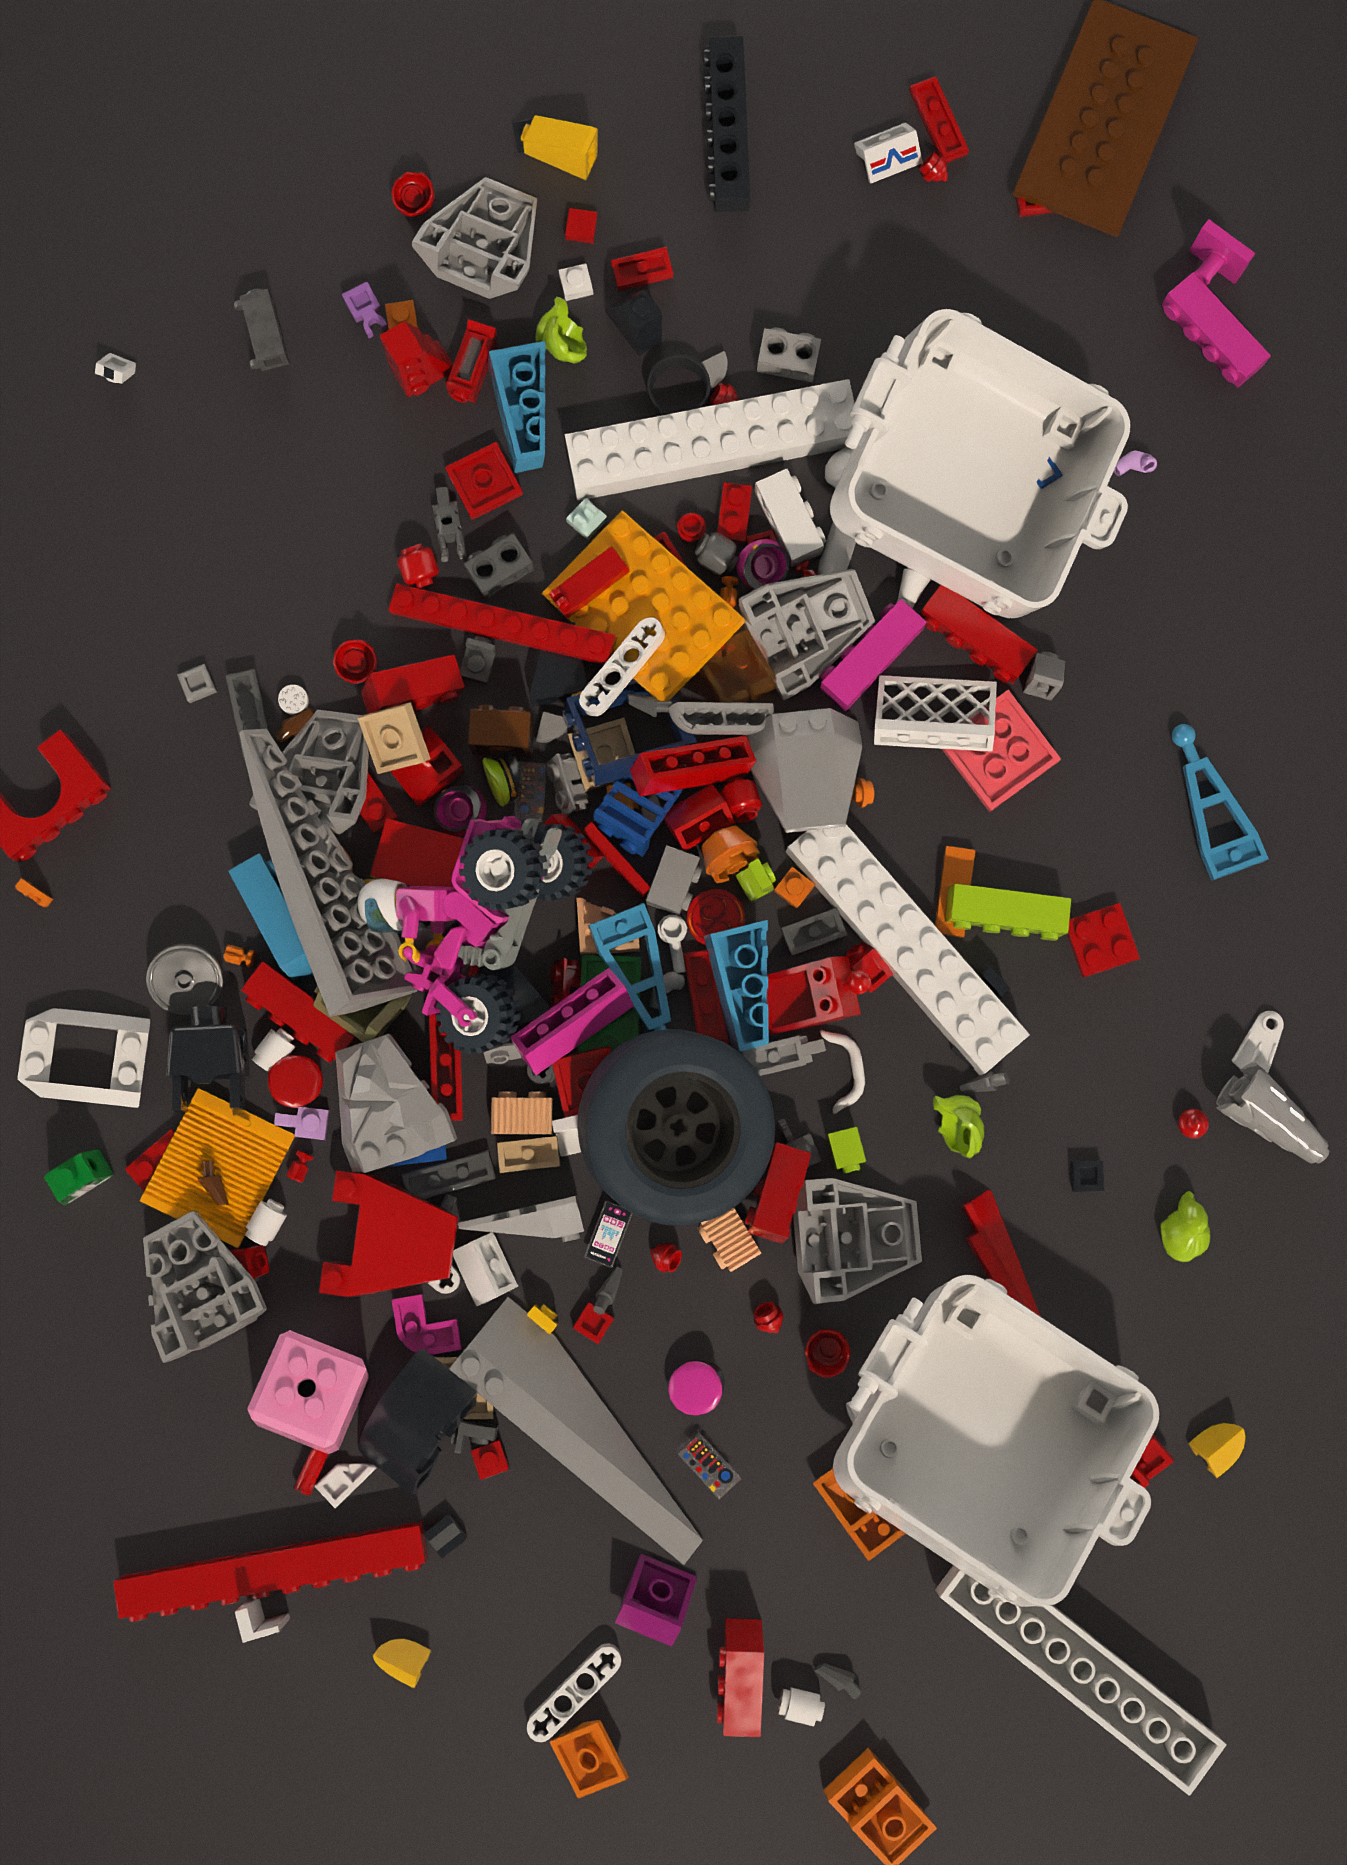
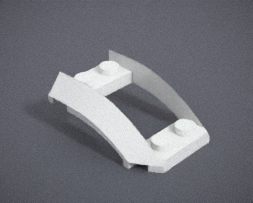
M56 1008L27 1019L24 1029L18 1080L39 1097L138 1108L150 1019ZM57 1024L118 1030L110 1089L49 1083Z

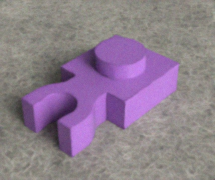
M368 282L342 294L355 322L364 321L363 326L368 338L373 337L370 327L374 323L379 324L383 331L388 329L383 317L377 314L382 309Z

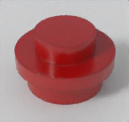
M687 513L679 519L677 531L683 540L696 542L705 534L706 523L699 514Z

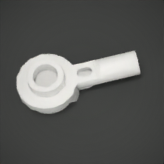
M667 915L658 924V934L664 942L669 943L674 971L677 973L686 972L681 940H683L687 933V926L680 916Z

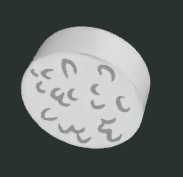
M288 685L279 693L278 702L285 713L294 716L308 708L309 697L302 687Z

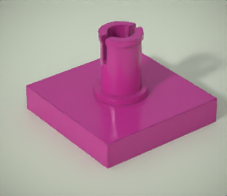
M1209 219L1201 228L1189 250L1203 261L1199 269L1195 271V274L1205 285L1210 283L1217 272L1235 284L1255 255V252Z

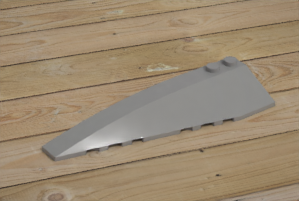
M242 730L239 733L269 853L289 913L329 1016L357 1012L417 992L418 990L411 986V982L404 980L405 973L411 972L412 969L408 959L406 958L405 962L399 955L398 949L401 942L396 931L392 927L388 928L386 924L381 928L373 927L360 917L357 899L361 889L366 884L362 878L359 879L352 872L351 867L353 864L328 824L322 825L316 815V812L319 810L312 800L307 801L299 788L302 786L300 780L286 768L287 760L268 730Z
M507 1297L449 1369L684 1565L701 1544L702 1538L555 1335L552 1333L548 1334L527 1316L528 1313Z

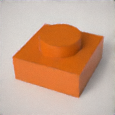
M413 300L385 304L389 330L404 321L418 328Z
M791 867L774 889V892L797 909L814 888L815 884Z

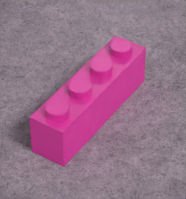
M1194 272L1171 290L1164 299L1161 306L1164 308L1167 317L1176 321L1181 326L1185 336L1190 341H1194L1202 349L1205 358L1210 362H1214L1222 371L1223 377L1237 388L1260 370L1271 357Z
M902 599L895 605L889 603L879 616L882 619L877 625L874 626L872 624L860 636L862 640L856 647L851 645L842 653L840 658L843 660L836 668L831 665L820 677L823 680L820 690L844 712L855 703L879 675L923 631L927 622Z
M608 968L512 1035L511 1040L522 1059L534 1074L538 1075L634 1005L623 983Z

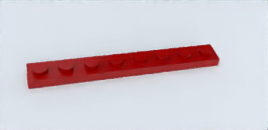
M397 583L388 609L393 615L603 665L613 655L617 637L614 634Z

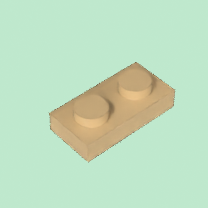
M557 1136L497 1143L500 1173L560 1166Z

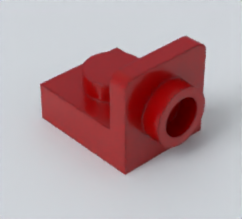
M865 942L856 944L847 951L846 956L849 958L852 972L860 970L869 975L871 986L868 991L870 993L893 975L877 951Z
M255 1244L248 1248L229 1250L253 1279L269 1272L268 1258L263 1245Z

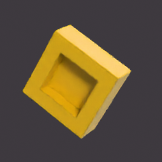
M535 1304L527 1314L530 1319L548 1334H551L559 1324L555 1320L557 1314L545 1304L541 1307Z

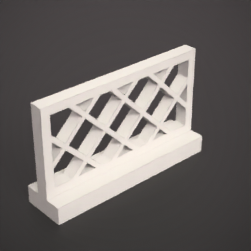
M879 675L874 745L992 752L995 734L997 682ZM885 685L897 686L902 692L891 698L884 691ZM922 687L927 688L931 694L921 700L913 691ZM947 689H956L961 695L951 702L942 693ZM976 691H990V697L982 703L978 702L972 694ZM906 696L916 704L908 711H905L897 704ZM935 698H938L945 705L937 713H934L927 706ZM965 699L975 707L966 715L956 707ZM891 707L900 715L895 720L882 719V714ZM922 709L930 718L924 722L915 721L911 716ZM951 711L959 720L955 723H945L941 717ZM981 713L988 719V725H976L970 719Z

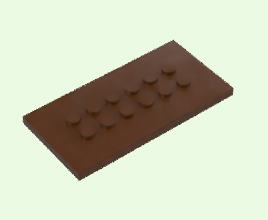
M1093 0L1012 196L1016 198L1021 197L1028 203L1041 205L1051 212L1118 238L1199 38L1106 1Z

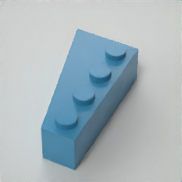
M545 341L489 351L487 367L514 473L543 468L545 457Z
M259 853L229 870L230 876L279 967L296 985L314 976L289 913L280 884L276 878L277 875L272 860L266 862Z
M768 920L704 936L731 1046L739 1052L769 1044L767 1004L768 946L766 935Z

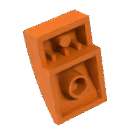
M833 1468L813 1483L868 1561L906 1534L875 1512L867 1513L854 1504L855 1499L845 1493L838 1485Z
M869 1747L823 1790L828 1802L849 1823L851 1829L884 1865H899L937 1829L927 1814Z

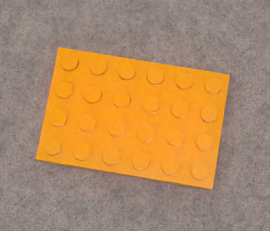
M622 510L541 594L561 612L548 593L612 546L627 565L630 572L577 611L568 620L571 623L575 622L576 626L616 635L617 641L613 651L614 654L640 621L648 617L657 619L664 628L665 638L633 679L651 696L657 698V701H670L746 621L736 610ZM654 629L645 630L647 636L651 635L654 637L657 634ZM639 639L636 640V642H638L643 647V649L646 648L644 642L641 643ZM629 649L624 655V660L627 662L636 661L639 657V650Z

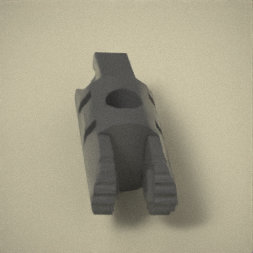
M447 487L436 488L438 504L432 505V511L436 524L441 562L449 561V551L446 543L457 542L456 549L460 559L467 558L457 501L450 502Z

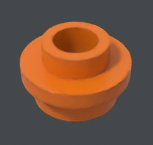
M858 778L855 781L851 798L859 808L872 804L874 800L873 784L864 778Z

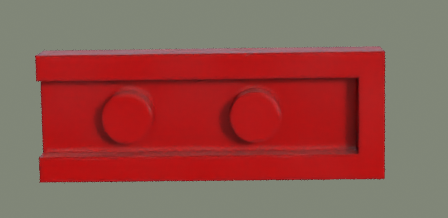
M610 546L548 594L568 619L628 574L630 570L614 548Z

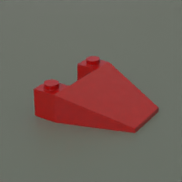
M336 1171L332 1201L360 1205L352 1264L323 1262L319 1293L344 1297L363 1296L450 1278L458 1222L457 1216L378 1175Z

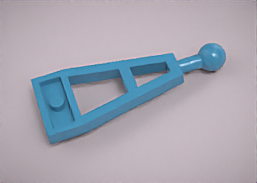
M1180 724L1172 731V740L1177 746L1183 748L1189 763L1183 767L1199 852L1211 881L1268 860L1269 858L1257 830L1207 757L1199 758L1193 744L1196 737L1195 730L1188 724ZM1202 770L1217 794L1200 799L1195 772ZM1223 802L1245 836L1211 849L1203 809Z
M639 904L587 925L598 954L607 968H610L625 986L633 1002V1009L647 1030L654 1028V1031L667 1029L665 1023L671 1021L656 934L645 904ZM645 935L652 976L630 985L609 950ZM651 987L655 989L659 1015L653 1018L650 1017L636 994Z

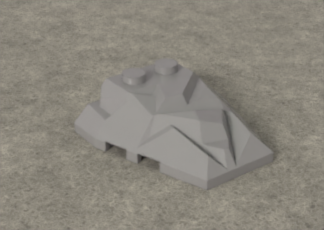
M390 1033L335 1052L342 1145L352 1172L362 1171L366 1173L415 1158L429 1150L439 1148L458 1139L447 1109L442 1103L437 1104L427 1091L430 1088L425 1080L420 1082L410 1068L412 1066L411 1061Z
M191 1211L143 1238L146 1276L151 1277L153 1295L148 1296L149 1306L154 1305L155 1324L151 1325V1332L163 1363L210 1346L255 1322L257 1317L267 1310L256 1281L197 1211Z

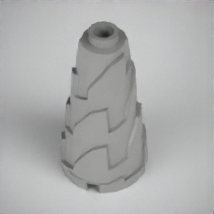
M1250 1063L1240 1069L1245 1076L1240 1079L1235 1075L1232 1076L1216 1101V1104L1219 1106L1216 1108L1240 1125L1248 1127L1269 1142L1273 1141L1286 1151L1293 1152L1310 1164L1315 1162L1319 1164L1327 1158L1330 1152L1328 1142L1304 1116L1303 1111L1285 1094V1091L1257 1063Z

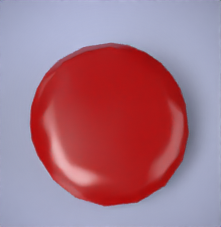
M289 1055L281 1058L271 1067L268 1074V1088L271 1096L278 1103L287 1107L297 1108L312 1102L319 1095L323 1086V1075L319 1066L312 1059L302 1055Z

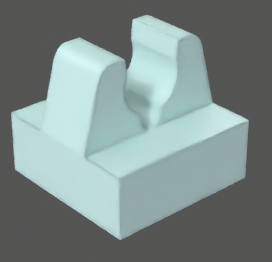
M585 498L566 520L584 538L589 540L607 521V516Z

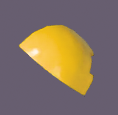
M1222 1423L1204 1430L1188 1444L1195 1455L1199 1454L1206 1460L1208 1464L1206 1468L1218 1478L1240 1457L1244 1449L1246 1437L1244 1428L1236 1424Z
M394 1639L381 1645L373 1654V1658L377 1665L387 1674L415 1688L422 1674L420 1672L428 1660L431 1650L414 1641Z

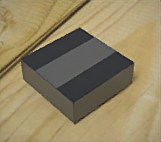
M447 1514L424 1533L427 1540L442 1559L467 1540L466 1535L450 1514Z

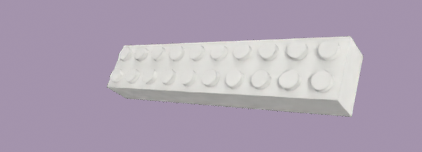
M847 379L565 434L566 449L577 501L841 450L847 447L845 442L852 429L851 421L853 418L850 416V413L855 403L850 381Z
M847 824L845 827L806 831L788 846L786 851L788 856L808 879L815 884V887L828 902L838 909L841 917L860 939L877 951L892 971L893 977L952 1045L959 1049L979 1076L987 1073L1030 1035Z
M954 1565L935 1589L941 1599L1189 1796L1192 1794L1227 1745L1217 1734L1054 1605L1023 1607L1011 1604L1008 1601L1002 1603L988 1594L990 1589Z

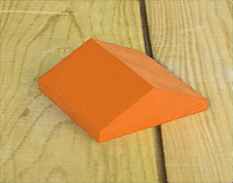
M601 1720L583 1722L550 1741L577 1798L627 1780L629 1777Z

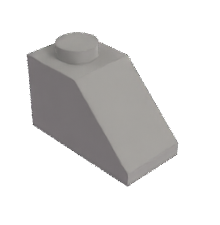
M1051 652L1037 653L1031 661L1023 693L1052 700L1063 686L1065 661L1058 659V655Z

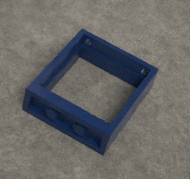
M632 679L609 708L627 704V693L651 695ZM603 687L599 688L606 695L609 693ZM677 693L670 700L672 701V705L676 702H680ZM581 694L566 698V710L563 711V718L567 728L572 727L575 735H572L573 744L576 752L581 751L584 757L581 762L586 777L591 776L594 786L631 776L630 769L639 754L599 765L581 720L582 716L589 715L580 705L579 699ZM590 697L588 700L591 705L595 704L597 706L600 703L598 697ZM665 712L677 742L645 752L697 744L694 734L681 730L673 722L669 712Z

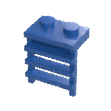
M628 776L615 781L613 788L606 794L599 808L595 810L593 824L607 839L613 838L621 843L620 846L626 852L632 855L637 853L643 857L649 848L650 837L679 797L682 789L674 790L672 794L669 792L655 794L666 801V804L661 808L644 796L639 797L636 791L624 785L627 778L633 781L632 776ZM619 791L657 817L652 822L616 800L614 796Z

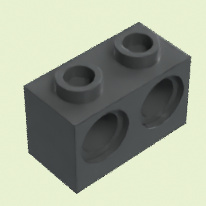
M514 533L508 537L503 535L497 538L492 543V547L484 552L482 550L474 552L468 557L467 562L464 563L466 572L484 600H487L534 570L531 559ZM508 552H514L518 555L512 562H506L502 559ZM484 567H489L493 570L492 574L488 577H480L478 572Z

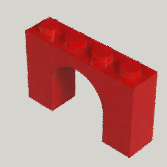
M61 729L37 747L57 772L60 779L61 793L56 805L48 813L40 817L25 818L21 817L0 792V847L9 858L17 862L31 858L37 852L36 848L39 845L55 839L60 834L59 830L67 823L72 824L79 820L84 814L82 811L91 804L97 805L102 802L107 796L106 793L111 789L70 736Z

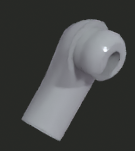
M675 971L663 975L666 994L674 989L681 990L684 987L685 978L683 975ZM653 987L649 1007L658 1009L655 989Z

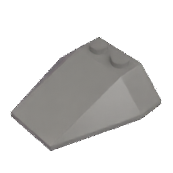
M485 177L425 221L413 239L412 247L437 278L491 299L518 290L530 268L537 198Z
M854 569L765 584L739 598L740 615L746 621L744 627L762 668L782 700H786L810 687L875 622Z
M831 708L771 714L765 718V728L750 735H742L747 736L756 758V763L751 768V771L786 833L846 826L862 752V741L857 721Z
M317 709L282 754L287 760L285 766L288 771L296 775L300 780L302 786L299 788L307 801L312 800L319 810L316 812V815L322 825L327 823L334 834H341L356 823L366 799L369 749L357 719L363 715ZM253 795L249 805L257 810Z
M834 1178L804 1180L793 1218L798 1273L814 1304L844 1301L922 1262L917 1201Z

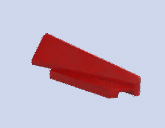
M986 1190L960 1205L975 1230L974 1233L965 1237L987 1277L1001 1284L1008 1291L1006 1295L1040 1316L992 1191Z

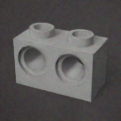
M764 328L757 372L813 383L821 339L815 338L814 335L809 333L797 335L787 333L782 328ZM775 346L779 347L782 352L773 354L768 349ZM806 352L810 355V358L800 359L796 354Z

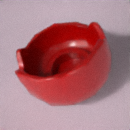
M421 171L405 172L394 182L391 190L394 206L401 214L409 217L424 215L432 208L435 200L434 186L430 179Z
M360 639L347 640L340 644L334 653L333 666L337 675L346 682L363 683L367 681L371 673L377 671L378 657L375 649L368 642Z
M821 1329L810 1336L805 1348L809 1369L822 1378L835 1377L842 1373L851 1358V1348L844 1334L835 1329Z

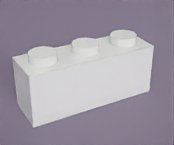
M785 469L756 482L754 492L771 528L775 531L778 543L785 549L790 568L799 565L805 560L821 555L826 539L820 527L816 528L811 519L814 515L808 501L803 502L799 494L801 486L795 475L791 477L788 469Z

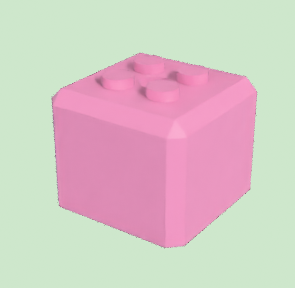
M290 1330L279 1335L247 1409L251 1419L257 1426L330 1454L339 1450L368 1382L369 1375L361 1358ZM304 1380H311L316 1384L315 1393L310 1397H302L298 1393L299 1384Z

